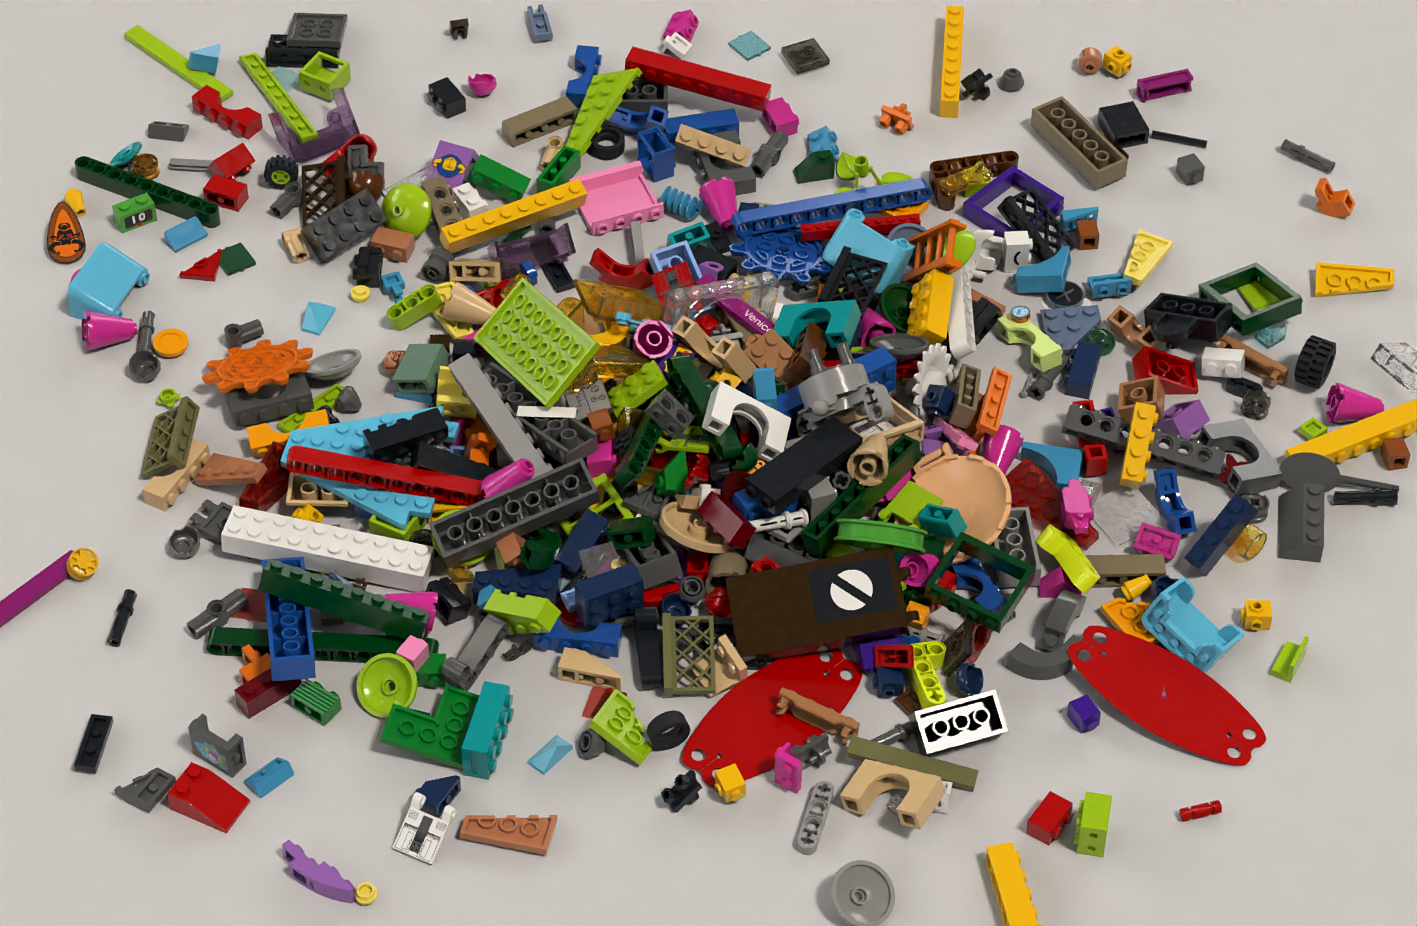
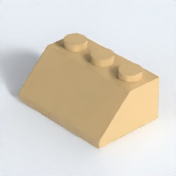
M290 472L286 506H305L310 504L311 506L349 507L352 505V503L296 473Z

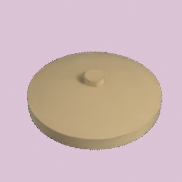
M677 501L663 507L659 518L660 525L667 535L680 544L707 553H726L737 547L734 546L732 548L724 543V537L712 531L714 527L703 522V516L697 510L683 509Z

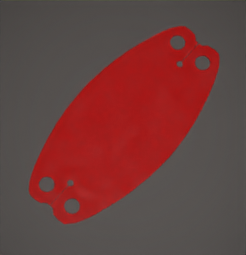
M1092 625L1084 630L1083 639L1080 642L1073 643L1067 649L1069 658L1074 666L1107 701L1143 728L1179 747L1219 762L1231 765H1246L1252 758L1251 751L1254 748L1261 747L1266 741L1265 733L1258 722L1225 688L1193 664L1162 647L1112 628ZM1095 633L1104 634L1106 642L1097 643L1093 639V635ZM1081 650L1088 651L1091 658L1087 661H1082L1078 658L1077 653ZM1104 652L1107 654V656L1104 657L1101 655V653ZM1247 728L1254 730L1256 737L1254 739L1245 738L1243 730ZM1231 733L1232 737H1228L1226 734ZM1230 747H1236L1240 750L1241 755L1238 758L1230 757L1227 750Z
M840 648L783 657L766 665L738 683L711 708L689 738L683 750L682 762L690 769H697L702 774V780L714 788L716 783L712 772L717 768L722 769L736 764L744 781L774 768L775 752L779 747H783L786 742L791 743V747L795 745L803 746L807 744L808 737L814 734L820 736L825 732L795 718L789 710L783 715H777L776 711L780 709L777 707L780 699L779 692L781 688L793 690L796 693L801 690H811L817 695L818 704L832 708L841 714L861 682L863 669L856 662L846 660ZM823 651H829L832 653L833 659L829 662H824L820 659L819 655ZM843 669H850L854 676L850 680H845L840 676V672ZM829 671V675H824V672ZM694 750H702L705 753V758L701 761L694 760L691 756ZM717 754H721L722 758H717Z

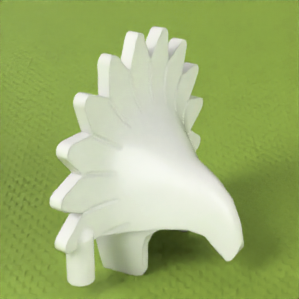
M978 229L973 233L976 238V248L968 261L970 279L974 277L985 280L987 272L976 269L995 270L1000 263L1003 254L1004 238L993 236L994 230Z
M936 343L935 346L929 345L928 352L923 351V362L918 361L917 363L919 372L914 374V377L906 381L905 384L906 397L909 394L915 397L913 405H918V408H920V419L925 423L929 421V411L922 405L929 385L947 386V384L952 385L955 383L952 372L954 366L949 364L951 354H946L947 346L941 347V343Z

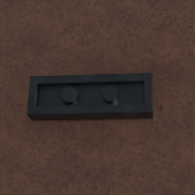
M91 714L74 764L75 771L97 773L114 722L113 716Z

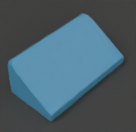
M194 216L165 231L164 235L165 242L175 252H178L207 237L208 233L199 219Z
M276 757L245 779L244 783L257 796L262 798L292 777L294 771L289 761Z

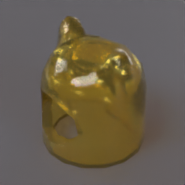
M1250 522L1229 548L1246 561H1250L1264 547L1267 534Z

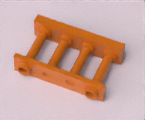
M949 219L909 238L908 242L917 246L914 269L903 274V282L911 285L919 283L924 275L930 273L934 268L946 274L961 269L962 261L955 259L953 256L956 233L965 230L967 225L960 223L957 219ZM948 237L946 255L943 256L945 238ZM937 242L935 260H933L934 245ZM926 247L925 262L922 265L924 248Z
M994 367L991 371L986 393L984 395L978 393L975 415L968 430L964 429V432L978 443L976 451L969 449V454L979 456L985 433L995 436L998 432L1012 374L997 367Z

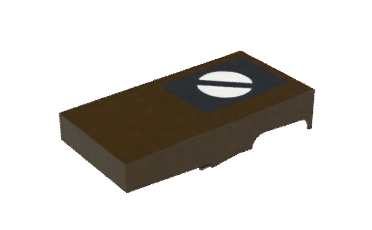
M893 546L725 578L738 654L744 663L748 664L847 647L854 642L898 634L910 636L909 622L913 620L920 621L918 611H906L900 578L912 577L910 567L897 568Z

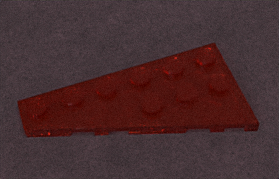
M1028 456L1006 476L1011 489V508L1029 507L1032 521L1044 528L1049 524L1070 536L1084 550H1087L1099 539V532L1091 524L1087 534H1075L1073 529L1064 527L1060 507L1062 492Z

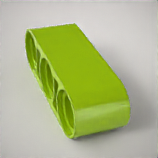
M426 284L388 308L386 315L395 330H403L438 308L442 300L436 287L432 284Z

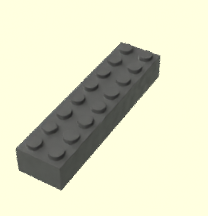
M581 457L429 523V526L447 568L497 547L496 542L512 532L523 536L599 503L601 499L586 464Z

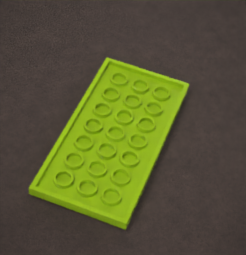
M523 277L473 337L480 346L549 409L558 401L560 396L601 347L600 344Z

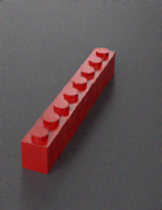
M633 46L625 59V70L639 68L642 71L639 78L762 112H764L770 100L772 85Z

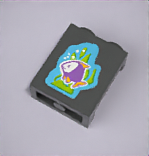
M203 713L190 723L188 728L194 755L231 778L247 764L243 737L236 733L228 741H225L209 731L207 717Z

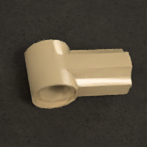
M553 135L547 139V148L540 163L542 170L547 167L564 146L562 137Z
M301 228L282 232L283 244L286 249H289L293 261L299 264L304 263L309 258V252L305 245L304 236L300 232Z

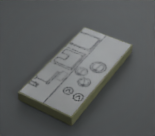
M592 357L571 385L564 391L568 406L577 407L575 419L581 423L589 421L587 413L607 408L608 413L614 412L597 365Z

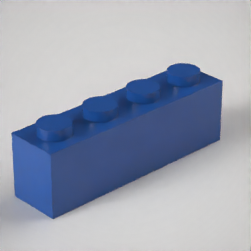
M735 109L667 118L662 130L670 144L674 145L681 124L708 134L736 129L739 136V120Z

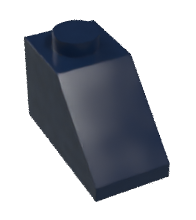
M454 775L426 781L421 788H417L414 793L418 792L426 797V801L420 811L440 818L445 806L450 805L461 791L460 777Z

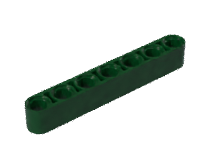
M689 354L668 357L666 362L667 370L718 459L723 461L741 457L742 446L731 425L727 427L720 437L702 428L711 391Z

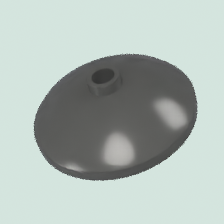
M889 333L871 338L870 347L876 350L883 346L897 360V363H902L905 360L913 359L923 354V351H927L929 349V341L917 335Z

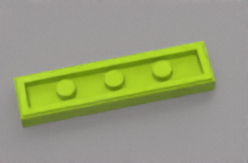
M336 383L313 399L314 409L289 415L277 424V428L283 433H289L302 425L306 413L315 412L325 405L330 406L332 410L339 406L337 403V399H339L338 394L344 388Z

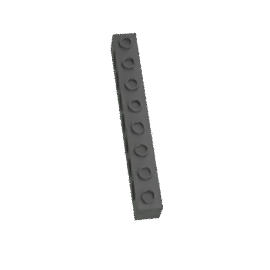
M1075 404L1069 406L1062 433L1094 443L1104 444L1105 446L1125 452L1128 438H1123L1120 432L1126 431L1129 433L1130 423L1119 416H1106L1102 411H1090L1082 405ZM1087 419L1090 421L1091 425L1084 426L1081 423V420ZM1107 425L1110 431L1104 432L1100 426ZM1152 428L1151 432H1155L1153 444H1149L1148 451H1151L1150 460L1215 480L1218 479L1226 452L1222 451L1220 447H1208L1200 441H1188L1178 434L1169 435L1165 434L1161 429ZM1165 443L1169 449L1163 450L1159 447V444ZM1185 449L1188 455L1182 456L1178 450ZM1198 455H1205L1208 461H1200Z

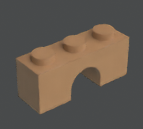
M1119 305L1107 317L1110 330L1139 351L1144 345L1160 351H1164L1166 348V342L1153 338L1150 325L1146 329L1137 322L1135 315L1123 306Z

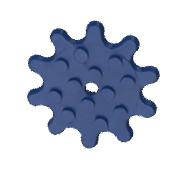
M800 226L748 236H740L735 230L736 237L742 240L743 243L729 245L732 255L747 259L741 263L743 272L761 271L764 275H767L768 282L773 285L778 284L781 279L789 280L792 278L799 285L806 286L811 279L809 274L816 273L828 276L832 271L831 265L823 262L822 254L825 247L819 243L824 239L802 241Z

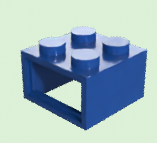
M658 126L637 132L638 161L641 162L642 167L652 181L655 183L673 177L674 168L676 167L674 161L676 150L674 145L670 144L667 140L666 134Z

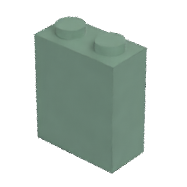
M409 344L392 381L400 393H434L437 387L440 366H447L450 355L443 344Z

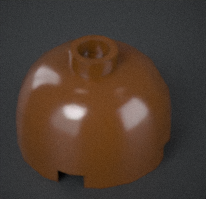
M367 170L353 172L351 177L349 178L348 176L347 178L349 195L353 197L365 188H368L377 201L384 193L385 179L381 174L377 173V176L371 175V171Z

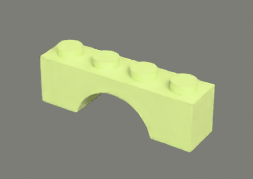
M1009 313L997 319L998 335L1008 344L1024 343L1030 345L1031 363L1042 373L1062 364L1063 351L1060 345L1052 341L1048 335H1045L1025 316L1017 317Z

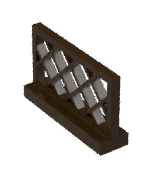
M344 155L337 156L336 161L302 166L303 228L310 224L308 219L312 215L319 218L349 199L347 188L349 169ZM335 167V170L330 175L324 173L328 168ZM315 170L317 173L312 178H309L307 172ZM322 175L327 179L320 185L315 181ZM331 181L335 186L329 191L325 187ZM313 184L318 188L311 194L307 189ZM321 191L327 193L321 200L316 197ZM330 197H333L335 202L331 206L327 205L325 202ZM314 200L317 204L311 209L307 205ZM321 206H324L327 210L322 215L318 214L316 211Z

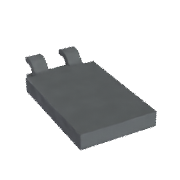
M206 499L202 503V507H204L202 513L208 516V518L206 519L198 513H194L190 517V520L193 521L190 526L195 527L200 535L222 545L221 533L233 507L224 502L216 505Z

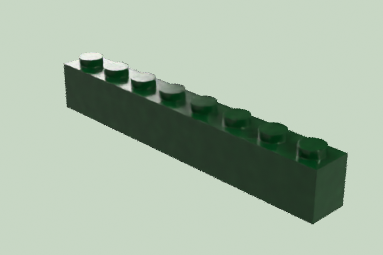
M902 434L888 448L889 471L886 478L879 485L875 486L861 485L858 480H855L801 532L804 550L821 558L836 543L833 541L834 537L838 534L839 525L836 524V519H861L921 460L919 441Z
M268 559L258 587L260 591L403 639H407L410 635L422 639L431 614L421 608H415L401 601H394L380 594L364 591L362 588L353 587L341 581L305 571L300 567L284 564L279 560Z

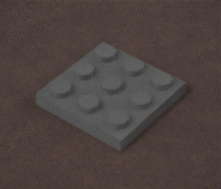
M294 13L286 39L287 46L296 48L301 46L341 48L348 15Z

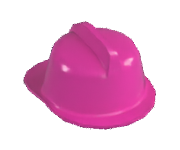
M908 553L899 562L897 568L910 567L912 577L900 578L907 585L925 587L941 562L936 556L931 554Z

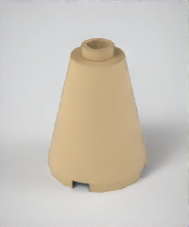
M457 282L449 293L451 294L450 299L445 302L443 317L447 320L483 326L497 308L462 283Z
M879 434L869 436L851 454L847 462V470L852 479L855 478L859 481V484L864 486L879 485L886 478L889 471L887 441L883 436Z

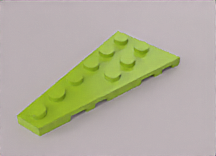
M639 68L593 75L566 143L567 147L580 151V159L592 144L590 140L594 134H599L602 130L601 125L604 120L608 121L622 102V95L626 90L632 88V81L635 77H640L642 74Z

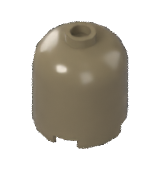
M734 551L714 555L709 563L705 590L709 595L717 587L727 589L725 578L747 574L748 564L745 558Z

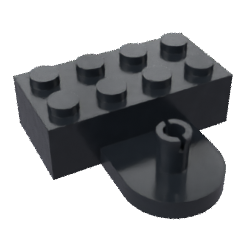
M1160 293L1144 310L1145 329L1150 325L1153 338L1166 342L1168 349L1170 345L1171 349L1178 348V341L1185 338L1205 340L1210 343L1218 342L1234 324L1232 303Z

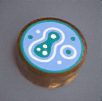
M1016 306L1010 311L1011 320L1016 323H1025L1030 319V309L1025 306Z

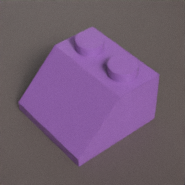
M1199 399L1174 404L1164 412V419L1158 420L1157 424L1153 425L1152 428L1161 429L1165 434L1169 435L1178 434L1183 439L1189 440L1191 434L1201 431L1202 426L1209 422L1210 419Z

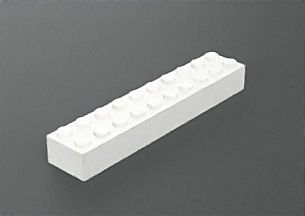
M235 505L221 533L222 552L260 560L304 557L305 569L327 574L331 571H336L342 577L351 579L365 578V582L413 592H424L434 565V547Z

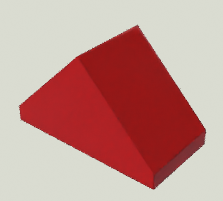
M907 643L874 645L875 667H914L912 645Z

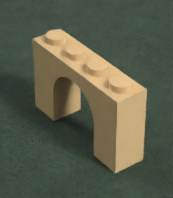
M684 315L671 330L678 339L697 352L694 357L714 366L720 371L728 367L745 384L753 375V369H758L737 343L724 336L716 343L695 321Z
M865 759L840 794V798L845 811L864 815L875 798L881 793L891 789L907 790L908 793L896 809L901 825L921 829L945 794V789L939 776Z

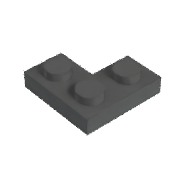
M367 145L348 146L347 164L349 178L353 172L366 170L371 171V175L377 176V173L384 177L383 162H368Z

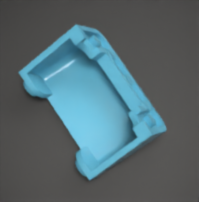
M852 208L846 212L825 247L822 258L834 266L843 247L847 246L851 248V253L888 263L887 269L876 289V293H881L887 286L901 282L915 247L904 238L890 241L863 224L865 220L863 213L858 209ZM854 260L852 262L854 267L862 265L861 262ZM874 266L870 269L872 272H876L881 268ZM866 269L858 272L860 276L868 274ZM853 273L848 275L852 278H856ZM868 279V280H865V281H864V282H868L869 284H873V283H874L872 279Z
M100 243L69 285L67 296L71 317L81 320L86 319V316L82 315L84 311L122 317L123 313L120 304L133 286L136 284L142 287L148 283L150 274L147 268L110 244Z
M1183 576L1158 595L1144 612L1142 623L1170 652L1206 673L1245 634L1232 624H1228L1219 630L1190 603L1195 595L1193 585Z

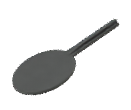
M1295 453L1285 458L1280 465V470L1283 472V481L1292 488L1303 483L1325 485V492H1327L1338 483H1344L1370 489L1379 487V489L1397 487V492L1399 491L1398 485L1340 475L1339 469L1334 462L1316 453Z

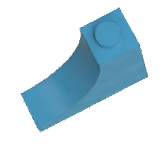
M1062 246L1056 255L1041 263L1018 266L1017 273L1013 275L1014 286L1017 285V293L1063 292L1071 266L1070 246Z
M1023 442L1020 461L1031 463L1044 470L1055 485L1056 496L1062 497V489L1068 487V481L1073 478L1079 480L1083 450Z

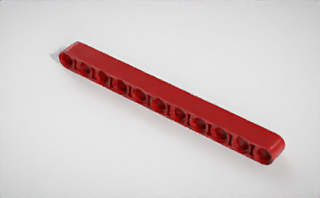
M295 445L288 450L286 468L288 471L296 474L396 493L431 497L438 501L470 506L484 500L486 495L484 489L481 491V480Z

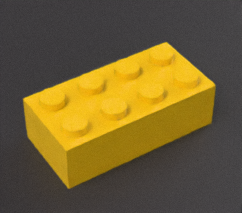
M934 268L930 273L925 274L919 283L914 284L911 290L913 295L909 305L911 310L907 320L908 331L906 334L921 336L929 341V345L934 346L936 343H942L946 339L954 277Z

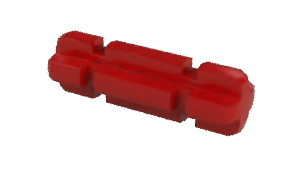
M1219 800L1211 801L1210 804L1206 802L1190 806V809L1189 807L1179 809V816L1182 821L1191 820V817L1196 819L1211 815L1210 813H1221L1222 805Z

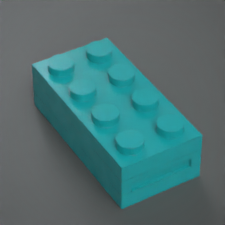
M484 681L461 748L464 776L489 780L491 772L496 770V757L502 752V739L506 738L508 733L507 723L512 721L514 709L511 708L513 695H510L509 685Z

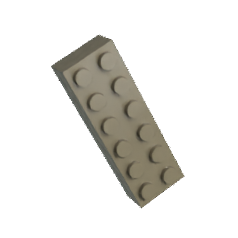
M1063 96L1032 109L1031 126L1095 189L1126 176L1128 159Z

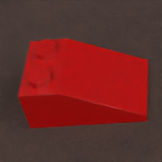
M1146 345L1132 358L1134 380L1158 375L1165 395L1197 394L1199 392L1195 363L1193 361Z
M193 762L189 764L167 793L170 810L226 834L250 803L249 798L214 772Z

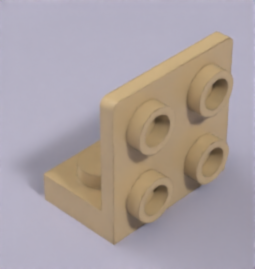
M726 634L718 638V647L714 650L716 694H708L710 698L747 678V666ZM705 658L697 663L703 670L711 665ZM694 667L691 669L696 678L701 674ZM705 676L699 681L702 687H711V681Z

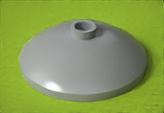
M342 349L323 354L309 361V370L304 373L314 379L339 381L358 365L362 358L361 352L357 349Z
M865 860L849 862L842 866L832 879L830 896L833 907L837 914L852 926H877L884 922L891 914L895 903L894 886L888 874L875 863ZM855 894L859 896V901L855 899Z

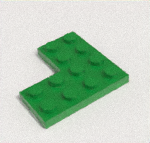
M446 684L435 717L393 703L379 742L463 770L461 748L479 695Z

